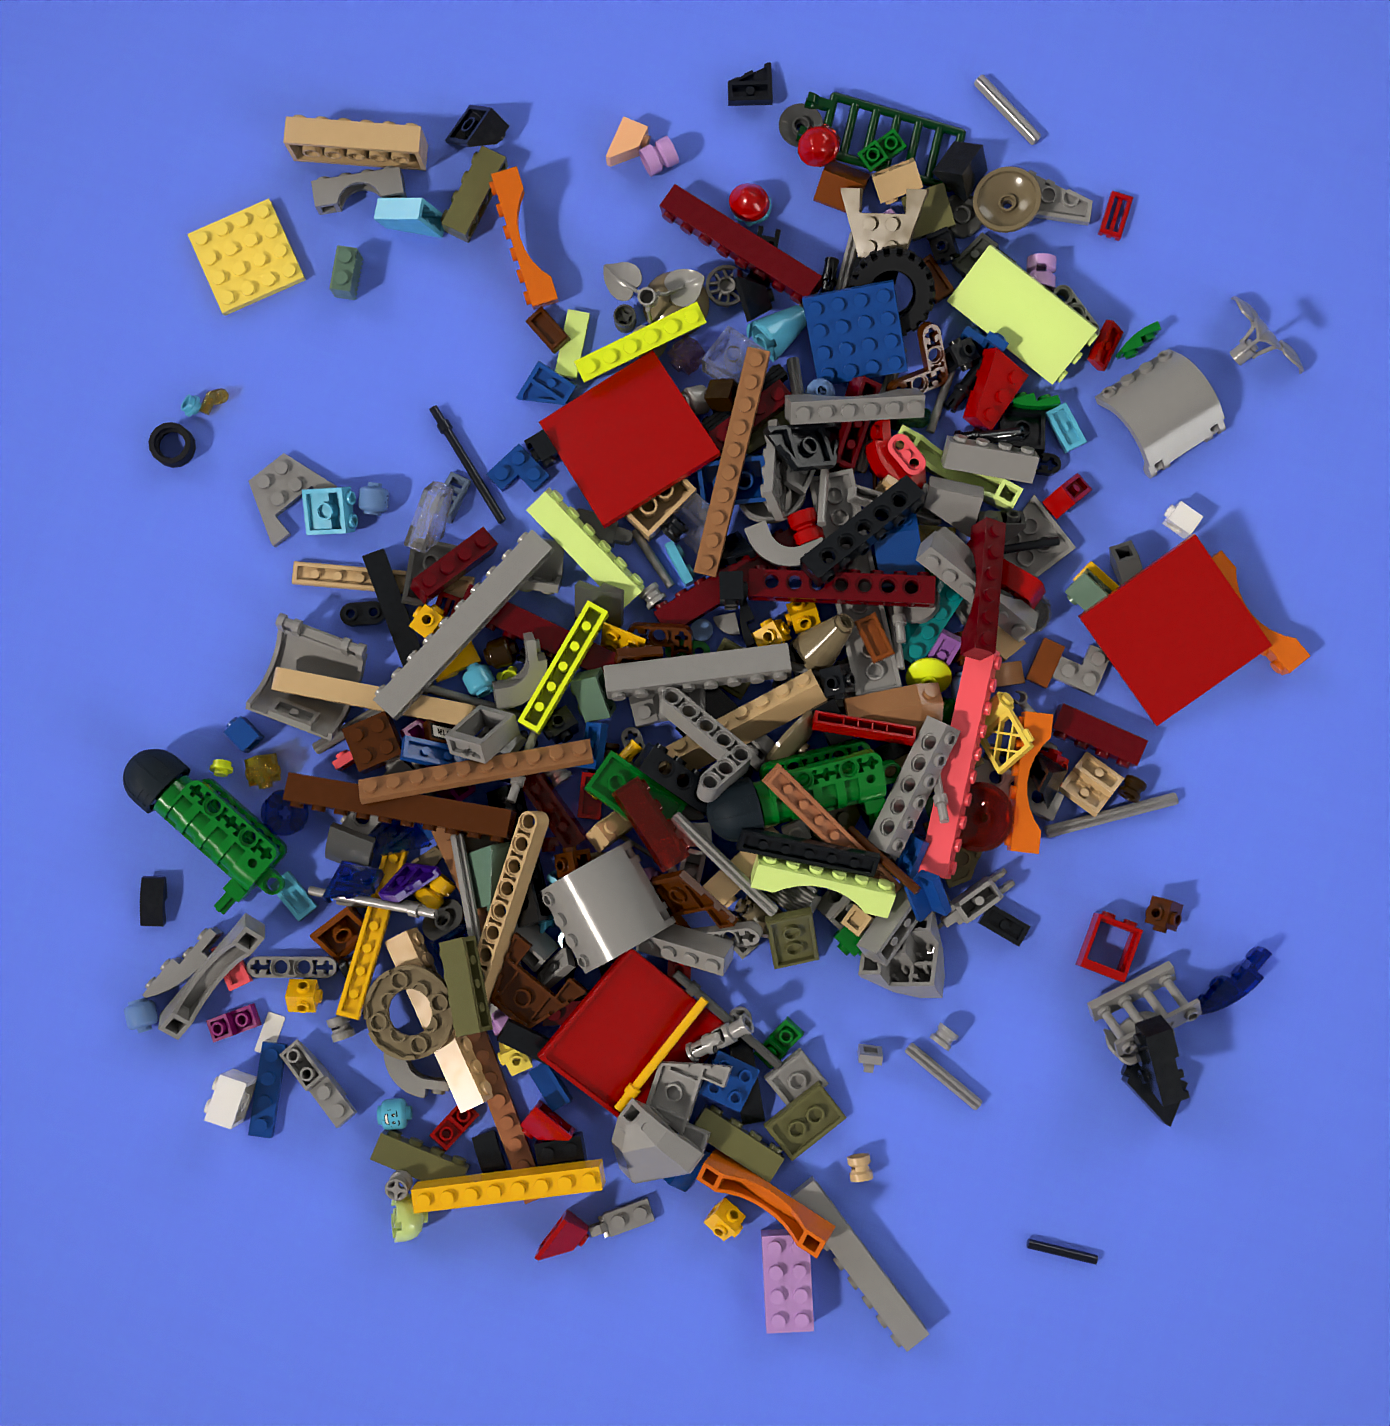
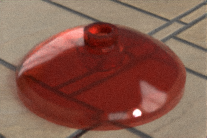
M975 782L970 787L969 793H972V800L970 806L966 807L964 816H967V823L965 829H961L959 839H962L961 847L967 850L986 852L1000 846L1010 835L1014 824V809L1009 797L999 787L986 782ZM984 814H987L988 816L986 822L982 821V816Z

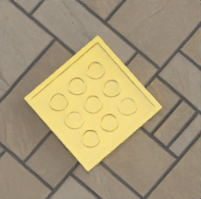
M269 198L187 234L224 316L306 280Z

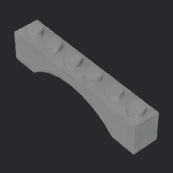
M918 388L894 389L880 394L864 396L785 395V418L790 425L922 418L925 412V394Z
M935 530L920 543L916 561L972 604L976 587V575L965 564L954 545ZM1000 594L998 626L1020 642L1035 631L1038 613L1023 600L1013 599Z
M245 913L160 1013L158 1029L179 1040L192 1025L205 1001L220 981L239 962L250 956L265 939V924Z

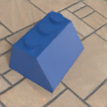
M763 453L746 455L734 505L766 501L765 498H762L760 491L761 484H764L762 466H765ZM716 458L697 470L702 508H709L721 458Z

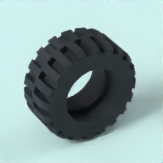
M898 246L896 248L882 247L881 250H874L867 257H863L859 261L858 266L852 272L848 288L872 284L878 275L886 271H898L906 275L913 286V295L910 303L899 312L902 335L906 336L907 332L917 330L919 325L927 320L929 312L933 309L936 294L934 279L925 261L918 257L915 252Z

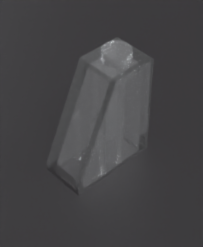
M434 481L424 488L404 541L405 546L425 554L443 538L454 489L447 487L442 482Z

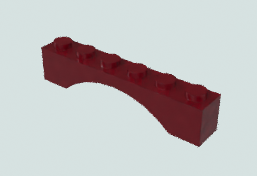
M988 517L971 526L970 549L976 565V587L971 611L962 632L960 655L979 661L996 653L1006 523Z

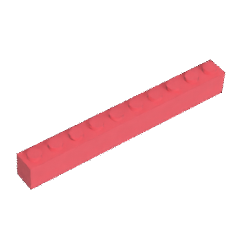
M997 650L995 654L980 661L965 657L950 725L961 732L941 771L944 793L947 794L948 798L947 811L949 822L940 823L938 809L933 803L925 839L929 842V846L918 873L921 870H925L938 875L940 878L951 879V875L954 876L956 872L957 862H955L956 852H960L962 846V839H959L961 829H965L967 816L964 815L966 807L970 806L972 800V793L969 792L971 784L975 783L977 771L974 769L976 761L980 760L982 754L980 742L981 738H985L987 725H985L986 715H990L992 702H989L990 696L996 690L997 679L994 678L996 670L1000 669L1002 657L999 656L1000 652Z

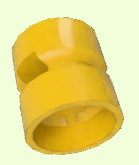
M441 874L414 892L413 895L427 908L438 910L444 903L443 897H449L457 886L449 878Z

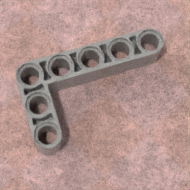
M668 687L663 690L659 706L661 714L717 760L700 776L696 792L697 797L701 801L713 802L748 771L753 754L752 750L679 689Z

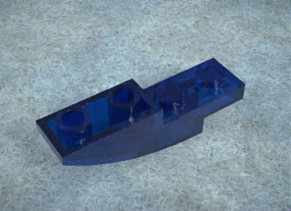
M1254 947L1246 954V960L1243 964L1236 966L1232 970L1231 978L1220 975L1212 979L1208 985L1210 988L1207 992L1197 997L1201 1005V1015L1223 1009L1237 1002L1253 990L1264 979L1257 971L1272 953L1265 947Z

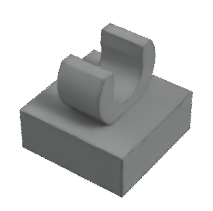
M858 1045V1063H863L864 1072L873 1073L874 1065L882 1066V1046Z

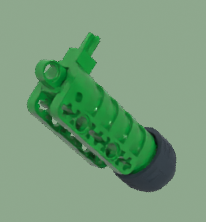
M854 739L768 761L759 769L760 781L752 783L749 777L738 779L716 800L708 802L707 819L711 828L718 836L732 842H738L742 828L765 830V828L784 822L799 820L800 818L761 781L766 776L765 774L769 773V769H773L778 763L826 811L845 808L857 803L860 804L861 809L868 815L870 830H872L885 804L886 785L895 783L901 767L893 760L882 761L881 757L862 739ZM858 746L863 748L861 751L854 752L858 750ZM840 750L843 752L842 757L832 758L835 751ZM815 757H817L820 760L818 762L812 763L814 762ZM797 762L799 764V768L787 770L790 763ZM889 766H895V774L891 777L885 776V770Z
M143 750L129 760L123 773V785L128 796L146 813H151L155 810L231 878L223 887V890L226 891L225 894L214 905L218 912L224 915L236 901H243L257 886L269 895L278 894L284 889L285 880L274 868L287 853L285 842L220 784L209 778L193 781L188 777L190 768L174 754L165 750ZM223 798H227L230 801V803L225 801ZM257 828L262 829L264 831V834L261 833ZM272 877L279 881V888L275 891L269 889L267 885L268 880Z

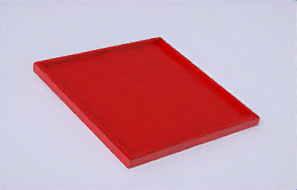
M653 350L539 421L542 429H544L604 528H607L721 456L720 451Z
M1196 534L1189 536L1078 616L1156 726L1272 646Z
M632 948L616 959L537 1056L618 1118L621 1112L615 1109L614 1106L625 1093L624 1089L629 1083L635 1081L698 1000L691 997L681 986ZM705 1007L662 1061L694 1063L687 1056L686 1044L700 1040L702 1035L706 1033L711 1034L714 1029L725 1023ZM710 1054L704 1055L696 1063H704ZM657 1068L640 1088L641 1092L635 1098L636 1100L646 1104Z

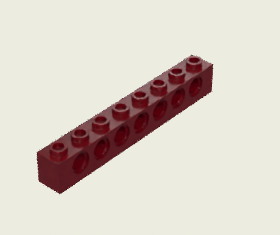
M763 565L755 566V569H749V600L934 608L936 576H931L929 572L907 575L905 571H894L893 574H884V571L881 570L861 573V570L848 569L847 572L836 573L835 578L830 583L825 584L821 590H815L812 587L813 581L802 569L801 571L791 570V567L780 566L778 570L768 569V566ZM771 578L779 581L775 588L767 587L766 582ZM798 579L802 584L798 589H792L789 587L790 581ZM844 581L848 584V587L844 591H839L835 588L836 583ZM862 582H867L871 585V589L867 592H862L858 586ZM885 583H891L895 589L891 593H886L881 587ZM908 584H914L917 586L918 591L914 594H909L906 592L905 587Z

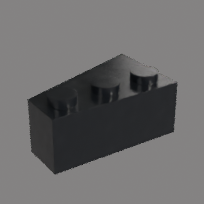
M1162 1015L1135 1023L1136 1034L1133 1035V1038L1138 1048L1136 1059L1140 1065V1070H1138L1140 1081L1143 1084H1147L1163 1107L1190 1098L1188 1090H1185L1181 1084L1180 1078L1184 1077L1182 1069L1178 1070L1175 1058L1179 1057L1171 1026Z

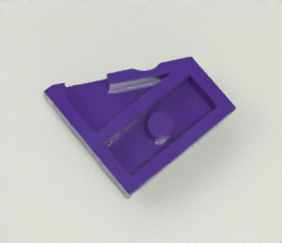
M406 862L378 894L382 900L399 903L439 877L442 873L437 866Z

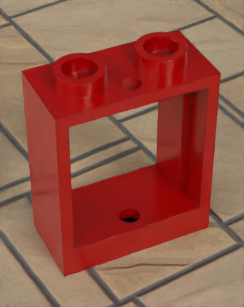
M1103 910L1101 914L1094 913L1075 965L1125 983L1143 930L1136 928L1137 923L1124 919L1123 922L1115 920L1116 915ZM1100 922L1130 932L1117 970L1087 959Z

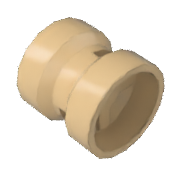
M859 1153L847 1157L848 1165L852 1167L849 1173L851 1182H864L873 1179V1172L868 1166L871 1162L870 1154Z

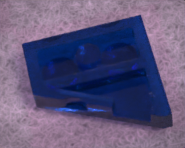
M392 820V824L384 823L368 835L376 838L374 847L381 856L432 845L417 824H414V828L401 826V821Z
M341 861L322 898L326 903H330L332 898L344 896L345 899H350L358 895L375 894L385 874L382 869Z

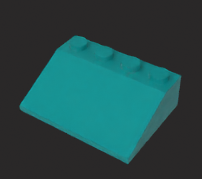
M936 577L935 587L940 594V607L936 615L926 623H907L905 625L906 642L902 643L904 663L908 667L913 662L927 656L942 629L945 628L963 600L962 596L938 577ZM884 606L887 623L890 631L887 606Z

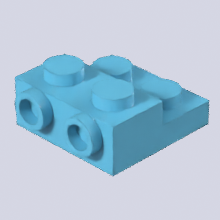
M351 486L302 490L306 535L355 532V528L358 526V517L356 514H353L356 496L351 491Z

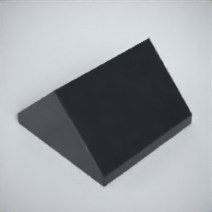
M954 141L932 171L939 180L964 202L968 200L988 171L983 145Z

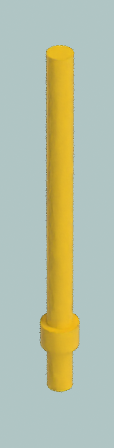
M700 997L635 1081L629 1083L624 1089L625 1093L614 1106L615 1109L622 1112L629 1101L639 1095L643 1084L708 1004L704 997Z

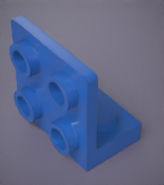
M719 1049L711 1054L707 1064L733 1066L727 1086L723 1088L703 1080L699 1094L730 1109L741 1112L760 1070L727 1054L723 1049Z

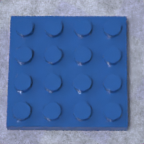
M894 280L802 297L817 379L823 378L832 384L852 381L853 378L860 376L872 378L908 371Z

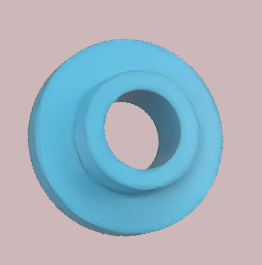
M190 394L185 397L181 410L185 412L186 416L190 417L199 412L201 408L200 398Z

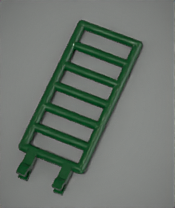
M813 92L808 93L804 107L826 111L823 126L830 129L832 128L838 102L850 106L840 151H838L834 160L866 168L858 156L848 154L859 109L872 112L863 148L874 141L880 115L893 118L891 129L894 128L897 133H899L901 121L914 124L906 160L911 158L915 160L922 127L935 130L925 175L919 174L922 185L932 187L943 183L941 180L933 178L934 174L932 173L936 167L943 134L956 136L955 141L964 142L966 131L949 124L838 92L831 93L830 99L820 97ZM801 125L796 141L799 142L803 133L810 128ZM892 159L874 171L877 172L890 167ZM945 185L946 192L952 191Z

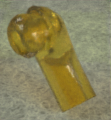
M222 388L207 392L199 411L209 415L214 405L225 403L228 400V392Z

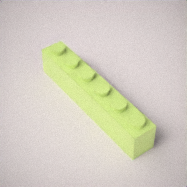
M549 487L526 511L599 586L607 583L623 589L625 608L643 591L645 587L643 580L638 574H632L629 571L627 563L620 556L616 557L611 552L612 548L610 545L595 535L596 532L588 523L584 524L578 518L580 516L579 513L562 501L563 497L555 489L552 491Z

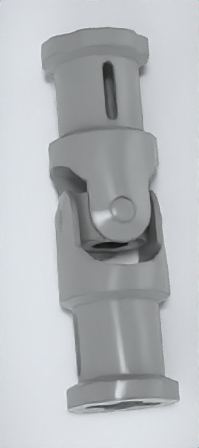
M742 1014L738 1020L721 1025L714 1029L711 1034L706 1033L702 1035L701 1039L694 1043H687L685 1047L687 1056L692 1062L696 1063L708 1053L713 1054L719 1049L737 1042L739 1037L754 1033V1025L746 1014Z

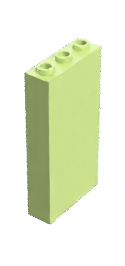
M993 245L987 247L947 300L948 303L987 334L989 331L1001 334L1006 339V342L1009 343L1006 349L1052 385L1056 381L1060 383L1068 374V371L1065 369L1069 364L1075 365L1082 357L1081 349L1086 344L1090 347L1098 337L1095 333L1098 328Z

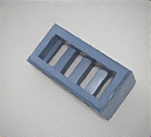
M450 472L430 507L432 516L451 524L470 487L471 480ZM452 482H454L458 485H461L462 488H457L451 484ZM448 490L458 494L457 497L450 493H447ZM444 499H447V500L453 502V504H449V503L445 502Z

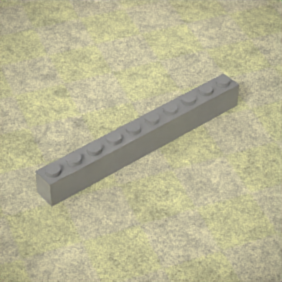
M535 531L524 532L517 540L519 544L513 550L511 548L508 549L501 558L503 561L497 567L495 565L492 566L486 573L487 578L482 583H476L470 590L471 595L466 600L462 599L454 608L455 612L450 617L446 616L439 623L438 626L440 628L434 634L430 633L423 640L422 643L424 645L420 650H414L407 657L406 660L408 662L403 668L398 667L392 673V680L387 685L383 684L376 690V697L373 700L393 719L398 720L554 553L553 548Z

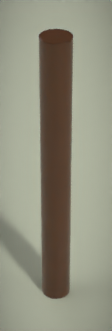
M851 826L848 828L847 832L867 851L880 853L879 863L915 895L920 892L922 888L855 827Z

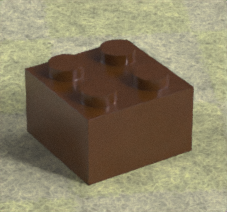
M386 711L342 729L360 773L366 774L400 759L402 741L392 717Z

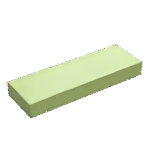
M571 309L567 311L563 331L571 340L559 350L555 371L565 378L577 380L578 370L574 361L582 358L590 313Z

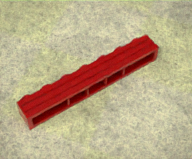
M815 710L812 719V730L909 746H913L916 739V726Z

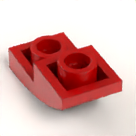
M456 1105L429 1137L446 1152L479 1114L473 1108L461 1113Z

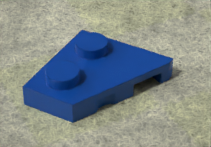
M538 361L516 398L518 400L566 405L577 385L541 361Z

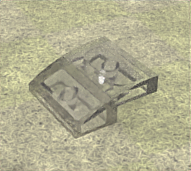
M695 491L683 503L675 515L689 528V531L683 533L680 538L698 555L709 504Z

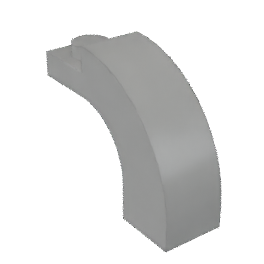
M766 520L744 528L749 543L757 555L776 567L800 568V558L823 541L821 537L801 546L786 547L779 544L772 537Z
M532 632L523 633L526 660L522 670L512 678L492 681L495 705L498 710L511 709L530 700L547 671V658L544 652H541L539 639H535Z
M384 1053V1061L390 1077L405 1092L416 1097L425 1098L428 1095L429 1089H431V1093L441 1095L445 1094V1091H450L445 1078L424 1075L414 1067L412 1061L396 1059Z

